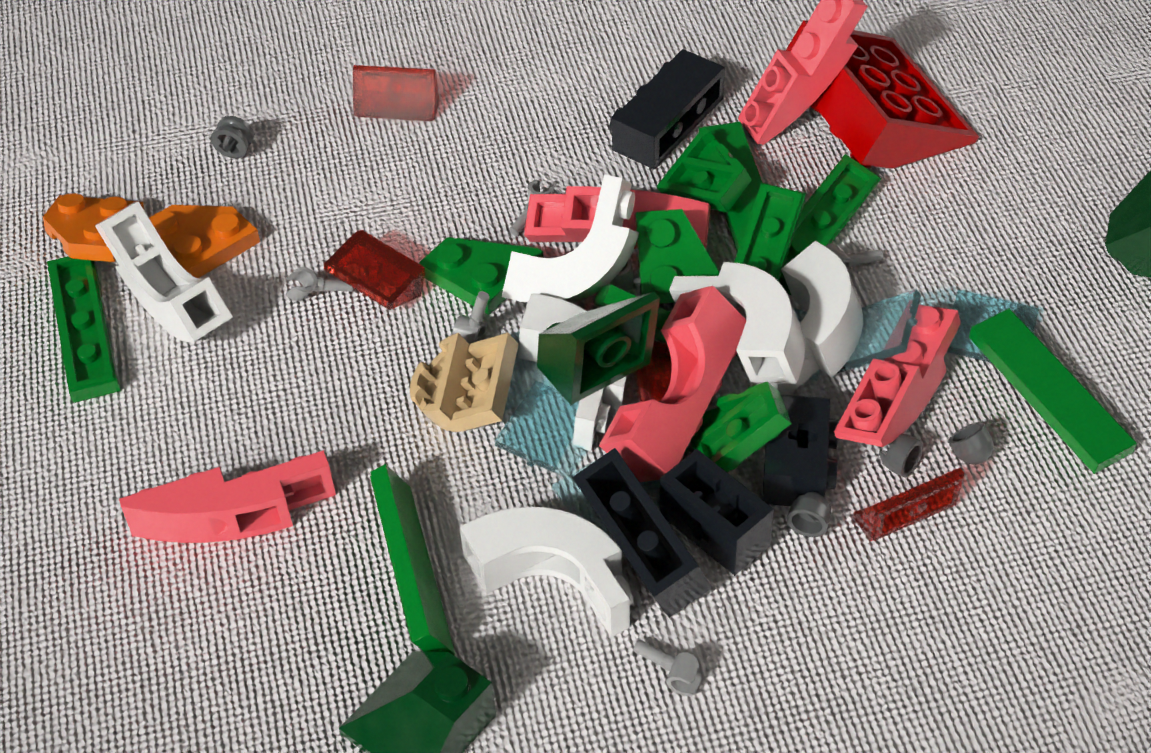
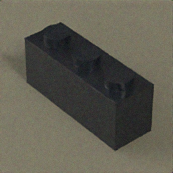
M682 49L670 62H665L660 71L647 84H643L638 89L636 95L623 108L620 107L614 112L610 121L612 150L655 170L723 100L725 67Z
M616 448L572 477L668 618L712 589L696 561Z

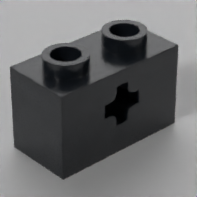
M781 395L791 425L781 431L775 439L766 443L762 500L768 505L791 506L799 495L817 492L825 497L826 489L835 490L838 460L828 458V449H837L838 438H836L834 430L839 423V419H830V398Z
M698 449L694 450L660 478V512L664 518L734 576L770 546L774 509Z

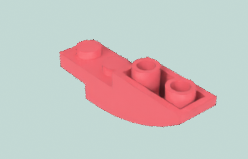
M820 0L792 50L778 49L738 117V120L757 144L764 145L800 117L827 89L858 47L850 35L868 7L863 0Z
M567 186L566 194H530L524 236L529 242H583L589 234L594 221L601 187ZM630 190L635 193L634 208L630 219H624L622 227L636 231V212L682 209L706 249L711 210L709 203L663 193Z
M912 304L884 359H872L834 430L836 438L884 447L896 440L899 435L903 434L914 423L929 403L947 372L944 356L961 324L958 310Z
M324 450L307 456H298L288 462L260 471L248 472L241 477L224 482L220 467L193 473L188 477L154 488H146L135 494L119 498L132 536L166 542L210 543L264 535L293 527L289 510L335 496L336 493L329 463Z

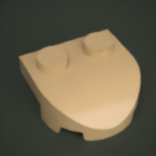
M459 333L445 338L439 342L442 352L429 365L424 362L418 364L410 383V397L412 401L434 424L451 432H462L502 421L519 343L509 333L470 344Z

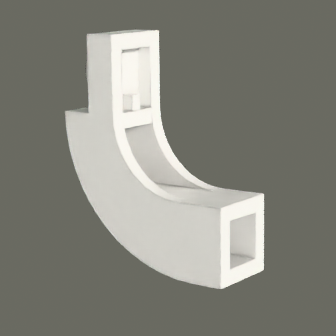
M604 174L591 230L586 239L570 253L556 258H541L512 251L502 297L528 303L530 294L536 293L572 303L587 298L600 291L602 286L608 285L626 265L639 235V232L622 227L624 219H630L634 208L635 193L630 191L632 183L623 178Z
M139 201L95 225L116 259L118 265L115 268L126 285L147 312L175 338L184 342H195L233 318L210 278H196L177 262L162 241Z
M814 241L781 269L793 300L808 310L803 320L799 323L805 339V359L797 384L770 383L781 395H790L819 369L833 377L850 359L862 334V308L848 270L843 261L833 251L817 241Z
M723 262L718 276H674L669 291L675 303L680 294L714 286L746 319L736 351L750 382L764 383L768 381L769 383L797 384L805 359V339L785 289L773 276L759 268L735 262Z
M531 293L520 325L518 358L537 362L539 334L554 323H562L587 311L562 299ZM626 377L579 401L575 416L573 448L591 451L596 432L605 434L609 415L615 416L619 407L622 406Z
M516 507L496 511L459 526L463 557L486 594L524 577L536 575L553 576L571 583L585 596L611 637L630 628V605L634 603V599L629 585L622 577V551L604 531L591 522L572 513L557 509Z

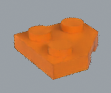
M76 193L59 195L43 216L45 232L52 239L58 238L64 252L71 259L115 262L116 259L95 225L138 201H128L122 197L90 198ZM139 201L142 208L144 209L143 202Z
M171 205L149 217L173 257L189 274L196 278H200L260 243L258 230L231 206Z

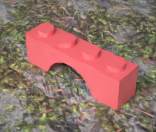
M714 286L680 294L661 329L670 351L672 363L670 384L660 402L648 400L620 406L599 444V447L606 453L616 448L640 483L660 480L663 475L683 460V454L690 440L703 423V415L712 397L722 386L723 375L731 360L737 355L736 349L743 333L746 319Z

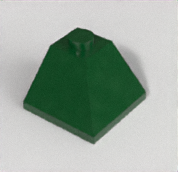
M1151 170L1110 213L1107 235L1105 236L1106 249L1114 260H1119L1132 275L1151 278Z
M650 292L580 313L562 323L552 324L539 334L537 367L570 405L651 363L660 297L655 292Z
M413 651L339 727V732L365 753H463L496 717L492 682L450 652Z

